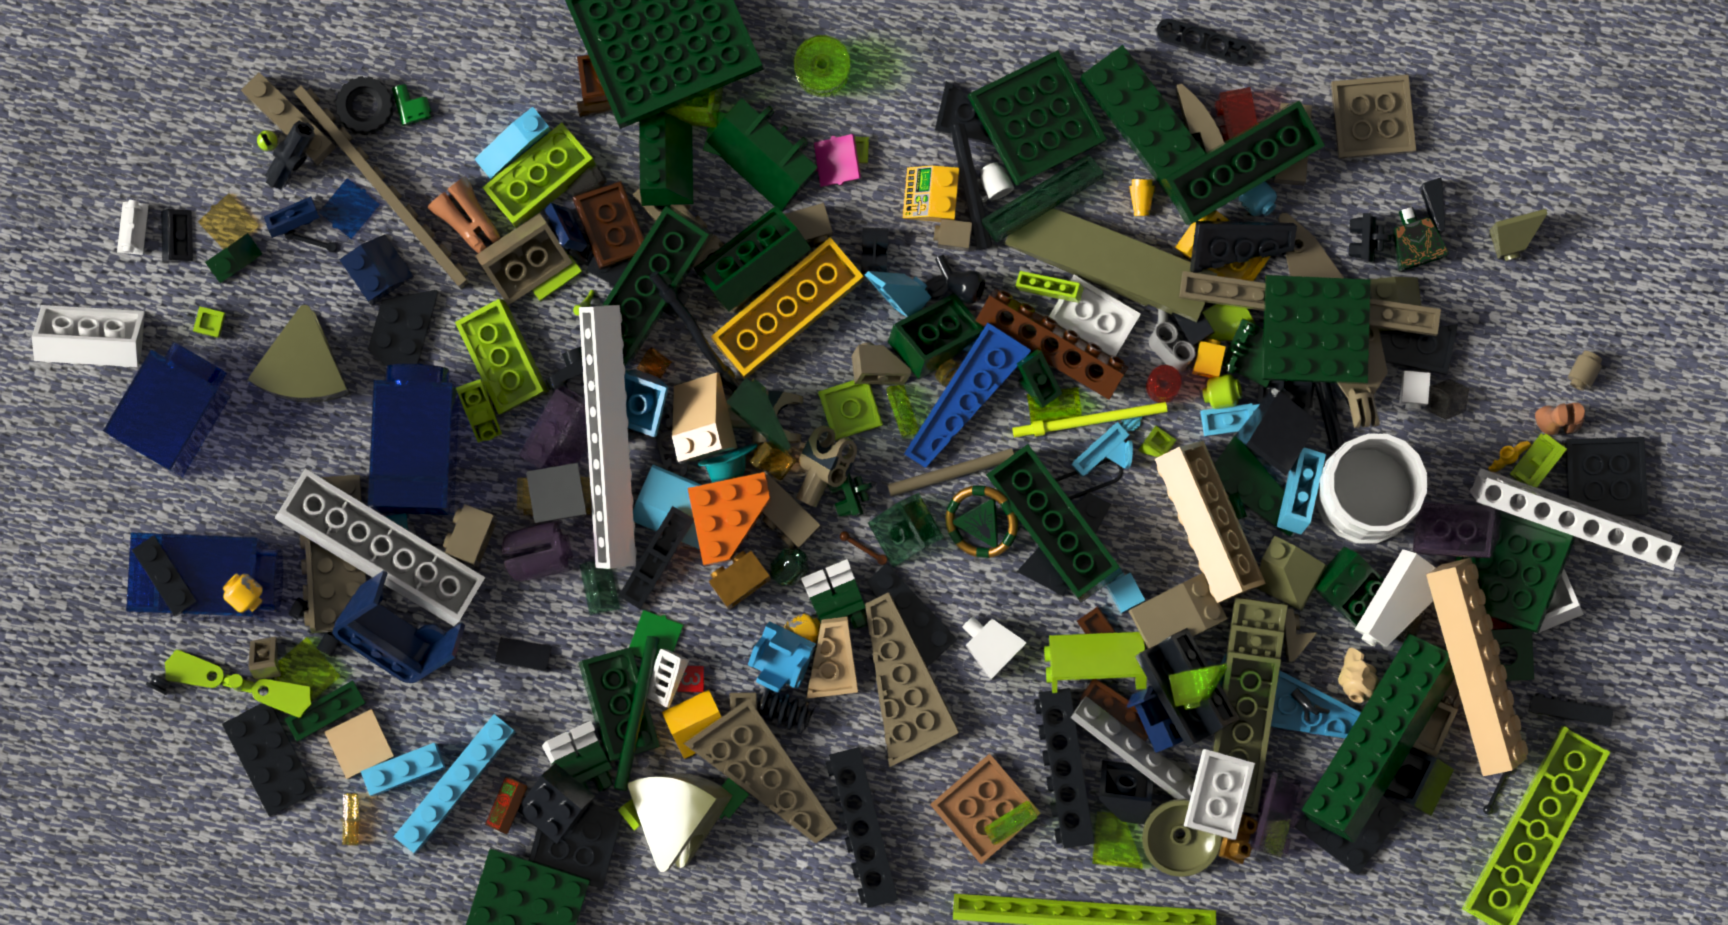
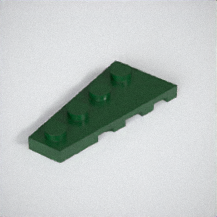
M1234 436L1214 464L1225 491L1229 495L1238 492L1243 505L1285 535L1291 537L1293 532L1277 527L1285 491L1243 442Z

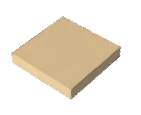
M373 709L325 731L346 779L361 773L362 770L395 757Z

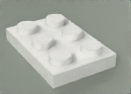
M1073 275L1070 281L1080 283L1084 288L1080 303L1059 299L1049 317L1053 318L1058 323L1057 325L1065 330L1070 329L1078 333L1082 340L1097 344L1106 354L1116 356L1141 314L1078 276Z
M1203 749L1184 826L1236 840L1255 763Z

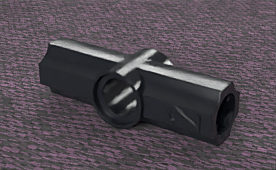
M298 121L294 123L286 139L275 148L273 152L275 158L265 174L266 183L270 187L280 190L286 187L293 173L306 161L307 154L305 152L315 137L314 127L308 122Z

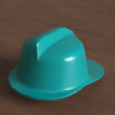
M749 444L722 456L704 459L698 462V465L706 467L712 483L742 477L745 472V454L754 450L758 444Z

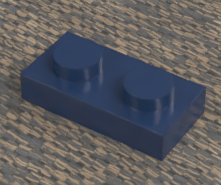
M311 196L264 216L272 238L284 235L292 229L310 224L313 220L320 218Z
M550 203L544 210L549 218L550 225L559 237V243L566 249L582 252L587 243L570 209Z

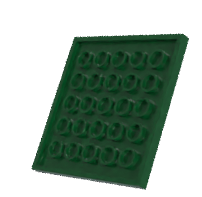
M565 0L620 129L764 70L734 0Z

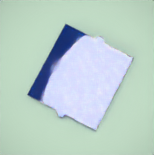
M347 178L318 213L332 223L334 229L338 228L352 239L380 204L366 194L365 189H360Z

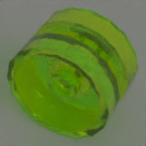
M827 35L813 36L805 40L798 47L794 57L795 78L804 91L816 97H830L840 92L847 84L850 76V56L846 47L836 38ZM823 63H827L824 69H820L817 64L823 65Z

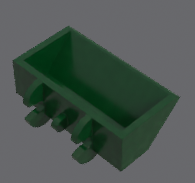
M741 98L724 116L706 142L763 197L782 211L818 173V167L802 153L809 143L808 139L804 136L793 145L783 136L789 129L786 125L778 131L768 122L775 112L771 105L759 114Z

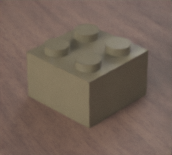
M464 504L462 509L458 508L453 519V523L456 526L453 533L448 532L443 547L446 548L445 553L454 559L479 568L497 524V518L492 514Z

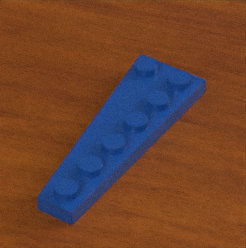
M987 323L906 449L904 455L926 468L1017 368V363L1024 359L1031 350Z

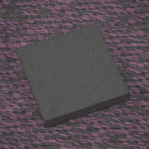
M578 463L526 472L535 524L587 515Z

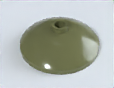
M1188 799L1171 800L1157 807L1147 818L1142 832V843L1147 858L1158 870L1171 876L1185 877L1203 871L1214 861L1221 845V836L1184 826L1190 802ZM1177 830H1184V835L1177 837L1175 835Z

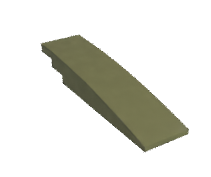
M1025 198L1005 242V245L1146 307L1151 305L1171 315L1174 312L1197 322L1205 302L1179 298L1182 272H1191V262ZM1207 269L1198 272L1200 274L1217 276V273Z
M1235 597L1222 689L1240 719L1215 733L1213 751L1255 763L1243 812L1257 814L1281 663L1280 657L1288 605Z

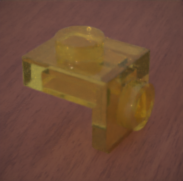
M765 441L757 447L750 462L756 468L769 471L778 480H783L796 463V460L780 445Z

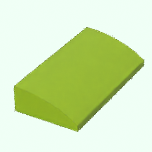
M561 122L482 188L512 225L518 228L546 208L596 167L597 164Z
M497 299L455 322L499 415L549 392L504 299Z

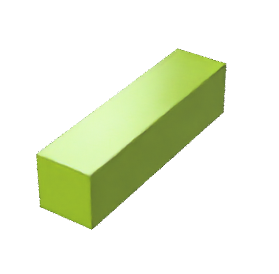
M1024 271L1019 272L1015 285L1019 291L1080 303L1084 290L1083 286L1077 282Z

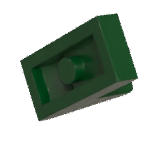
M246 233L205 263L219 283H221L261 256L262 252L249 233Z
M1036 349L1017 363L1023 376L1018 380L1019 384L1040 407H1045L1063 394L1042 351Z

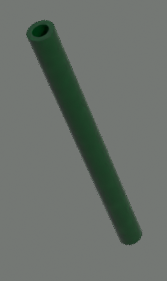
M647 636L614 785V789L627 791V783H629L660 638Z

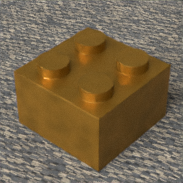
M745 551L740 552L732 558V565L726 569L724 566H721L711 574L712 579L709 583L728 610L771 580L769 574L752 551L747 554Z

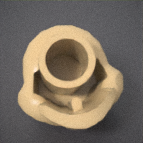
M1349 648L1344 658V665L1338 682L1343 687L1345 694L1353 702L1362 703L1363 701H1369L1379 684L1376 668L1363 661L1364 654L1355 648Z

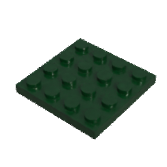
M1058 50L968 95L972 106L1016 186L1107 140Z
M1266 275L1262 380L1367 384L1371 280Z
M1477 503L1455 561L1471 558L1472 564L1476 565L1479 575L1477 579L1479 589H1482L1485 594L1486 602L1484 606L1486 613L1491 618L1539 633L1576 537Z
M491 847L466 925H577L591 879Z

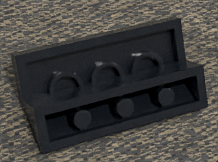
M1188 628L1169 636L1159 644L1135 656L1187 748L1240 719Z

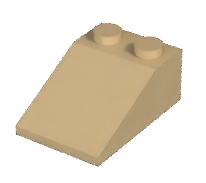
M719 372L674 386L672 438L678 462L696 461L737 448Z

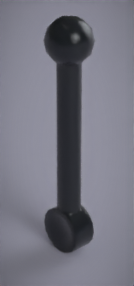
M292 230L284 234L287 240L296 239L326 248L329 252H335L337 249L336 244L333 242L324 243L294 234Z
M1513 770L1503 772L1489 803L1483 807L1485 814L1490 815L1493 813V805L1507 776Z

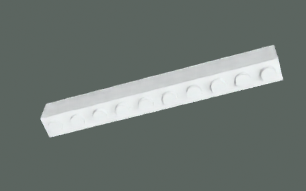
M620 305L579 307L596 568L607 569L636 566L637 550L634 539L635 522L633 520L632 507L634 500L631 492L632 472L629 460L630 444L628 442L627 429L629 422L626 413L627 394L624 382V343L621 335L622 315L620 313Z

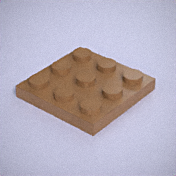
M990 753L930 804L980 864L984 863L1040 814L1039 810Z

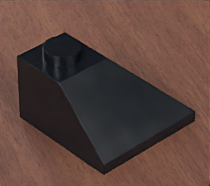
M1102 760L1099 800L1122 822L1145 825L1151 811L1153 781L1129 763Z

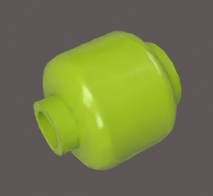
M1231 374L1209 378L1207 380V387L1202 389L1205 403H1210L1213 409L1235 407L1239 399H1242L1239 379H1234Z

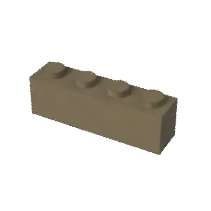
M260 72L241 89L243 94L286 136L289 134L294 123L298 121L308 122L314 127L315 137L305 154L317 166L336 148Z

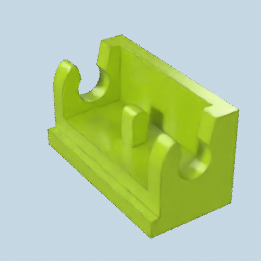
M1541 433L1511 471L1510 475L1519 482L1537 488L1567 448L1549 435Z

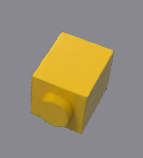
M1206 338L1205 342L1200 341L1192 374L1208 378L1219 377L1226 346H1221L1220 341Z

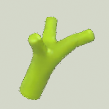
M590 290L587 297L580 304L574 306L573 312L575 315L579 316V307L591 306L590 303L595 293L594 290Z

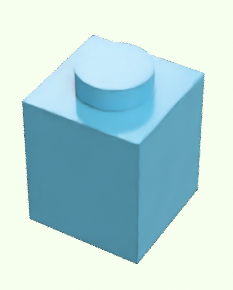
M1124 573L1120 574L1106 586L1121 614L1145 601L1131 573L1124 575Z

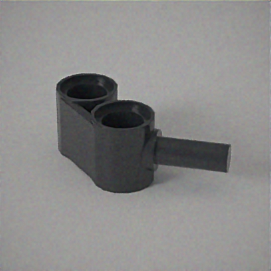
M862 227L863 253L861 256V274L863 276L868 271L887 272L888 228ZM868 279L869 290L876 291L877 288Z

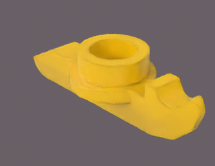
M1524 441L1515 447H1503L1500 450V459H1495L1493 464L1488 467V470L1498 472L1506 465L1514 463L1519 455L1531 446V443Z

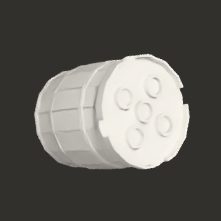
M1389 434L1362 435L1345 442L1324 462L1315 504L1322 521L1338 536L1355 544H1377L1396 536L1418 515L1427 494V472L1420 455L1406 441Z

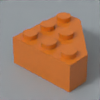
M765 472L688 488L703 565L706 567L730 562L735 556L737 550L771 501Z

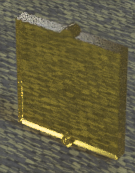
M229 193L216 205H211V210L198 221L223 249L246 233L250 235L259 227L258 223Z

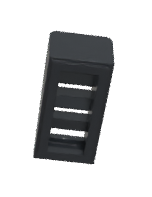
M1437 178L1423 183L1419 190L1428 216L1440 235L1445 231L1443 181L1442 178Z

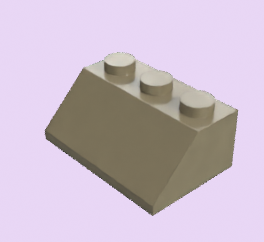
M540 213L475 255L507 305H510L573 263Z

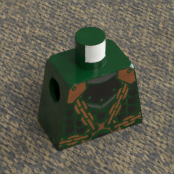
M1414 207L1399 211L1403 225L1393 230L1399 272L1448 256V250L1430 217L1418 220Z

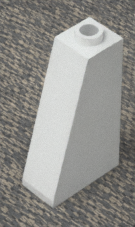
M1402 550L1355 628L1356 631L1363 635L1361 639L1374 647L1376 644L1387 647L1433 602L1426 574L1436 567L1417 553Z

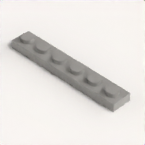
M1087 696L1084 697L1071 716V719L1172 797L1190 800L1195 783L1193 778L1159 752L1155 753L1153 747Z

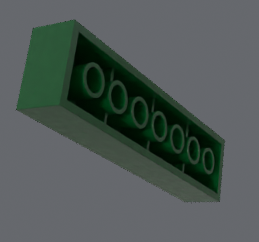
M1411 634L1408 635L1302 808V811L1313 823L1353 843L1356 841L1455 678L1448 651Z

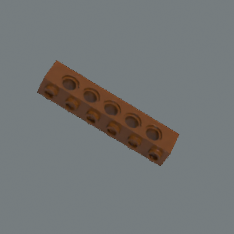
M995 288L975 320L983 326H986L987 323L993 325L1030 349V353L1036 349L1042 351L1049 365L1109 400L1129 368L1121 358L1110 356L1103 352L1102 348L1097 344L1082 340L1075 331L1065 330L1057 325L1058 323L1049 316L1043 317L1035 312L1031 305L1016 301L1005 290ZM1003 311L1011 312L1014 320L1007 319ZM1026 324L1033 325L1036 328V333L1029 332L1026 329ZM1048 338H1055L1059 346L1051 345ZM1070 351H1077L1081 355V359L1073 358ZM1093 364L1102 366L1104 372L1095 371Z

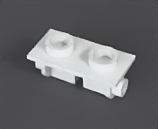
M136 200L123 202L117 253L143 255L149 204L139 203Z

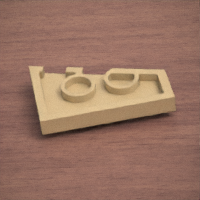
M848 617L821 620L806 699L858 693Z

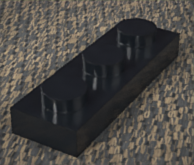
M156 536L150 537L132 549L134 555L175 617L198 603Z

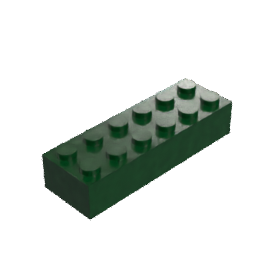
M1121 45L1083 73L1080 81L1170 198L1161 179L1202 156L1205 152L1130 53Z
M1299 100L1290 103L1162 178L1161 182L1185 224H1193L1324 147L1325 144Z
M671 205L665 206L603 303V305H620V313L622 315L621 335L624 343L623 364L625 366L631 364L669 305V302L666 303L661 298L659 289L649 276L653 272L658 271L666 283L671 284L677 291L713 236L712 232Z
M1029 444L986 474L994 487L1009 499L1012 511L1080 603L1123 573Z

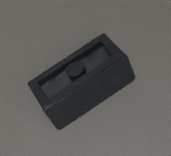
M166 209L161 211L162 262L193 261L192 210Z
M501 637L495 663L547 672L552 647Z

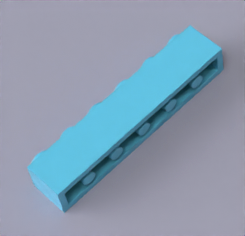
M493 714L393 837L410 851L417 854L516 731L497 715Z

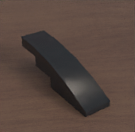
M674 506L671 507L618 597L641 610L694 522V518Z

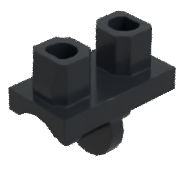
M1363 213V217L1350 219V233L1362 234V243H1350L1349 256L1363 260L1366 263H1375V243L1376 251L1382 252L1384 251V243L1391 242L1392 237L1391 235L1384 234V225H1377L1376 233L1377 217L1371 216V213Z

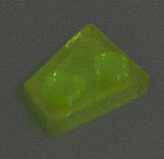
M1097 812L1092 864L1142 869L1143 864L1127 823L1122 822L1113 813Z

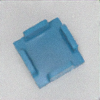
M769 621L765 626L762 637L753 648L748 666L762 671L756 680L758 684L777 693L781 691L785 684L798 689L803 682L816 643Z

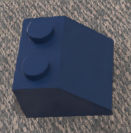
M385 234L359 245L339 259L371 306L414 277Z

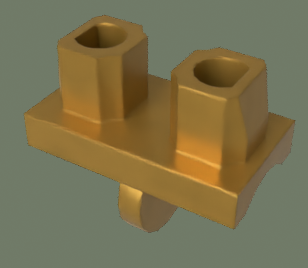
M1242 814L1236 840L1221 837L1222 844L1219 856L1232 860L1237 864H1243L1244 859L1250 857L1252 847L1249 844L1250 834L1256 832L1258 822Z

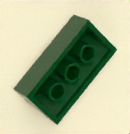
M672 107L639 121L640 196L642 206L694 204L692 114L677 107Z
M774 206L694 267V270L718 301L730 312L753 293L759 291L775 276L780 275L788 266L802 258L811 248L798 228L777 206Z

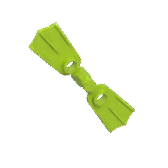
M177 649L164 663L166 670L165 679L167 681L207 688H216L222 683L223 686L233 688L238 692H252V696L256 701L301 718L304 712L312 705L310 697L311 688L309 686L268 679L251 682L244 680L239 674L231 676L225 674L224 676V672L219 666ZM211 673L217 674V678L214 681L208 680V676ZM263 687H267L268 693L264 696L260 695V690Z

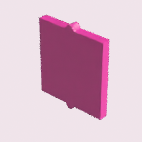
M854 134L841 137L831 136V139L814 143L820 187L835 184L844 185V182L861 179Z

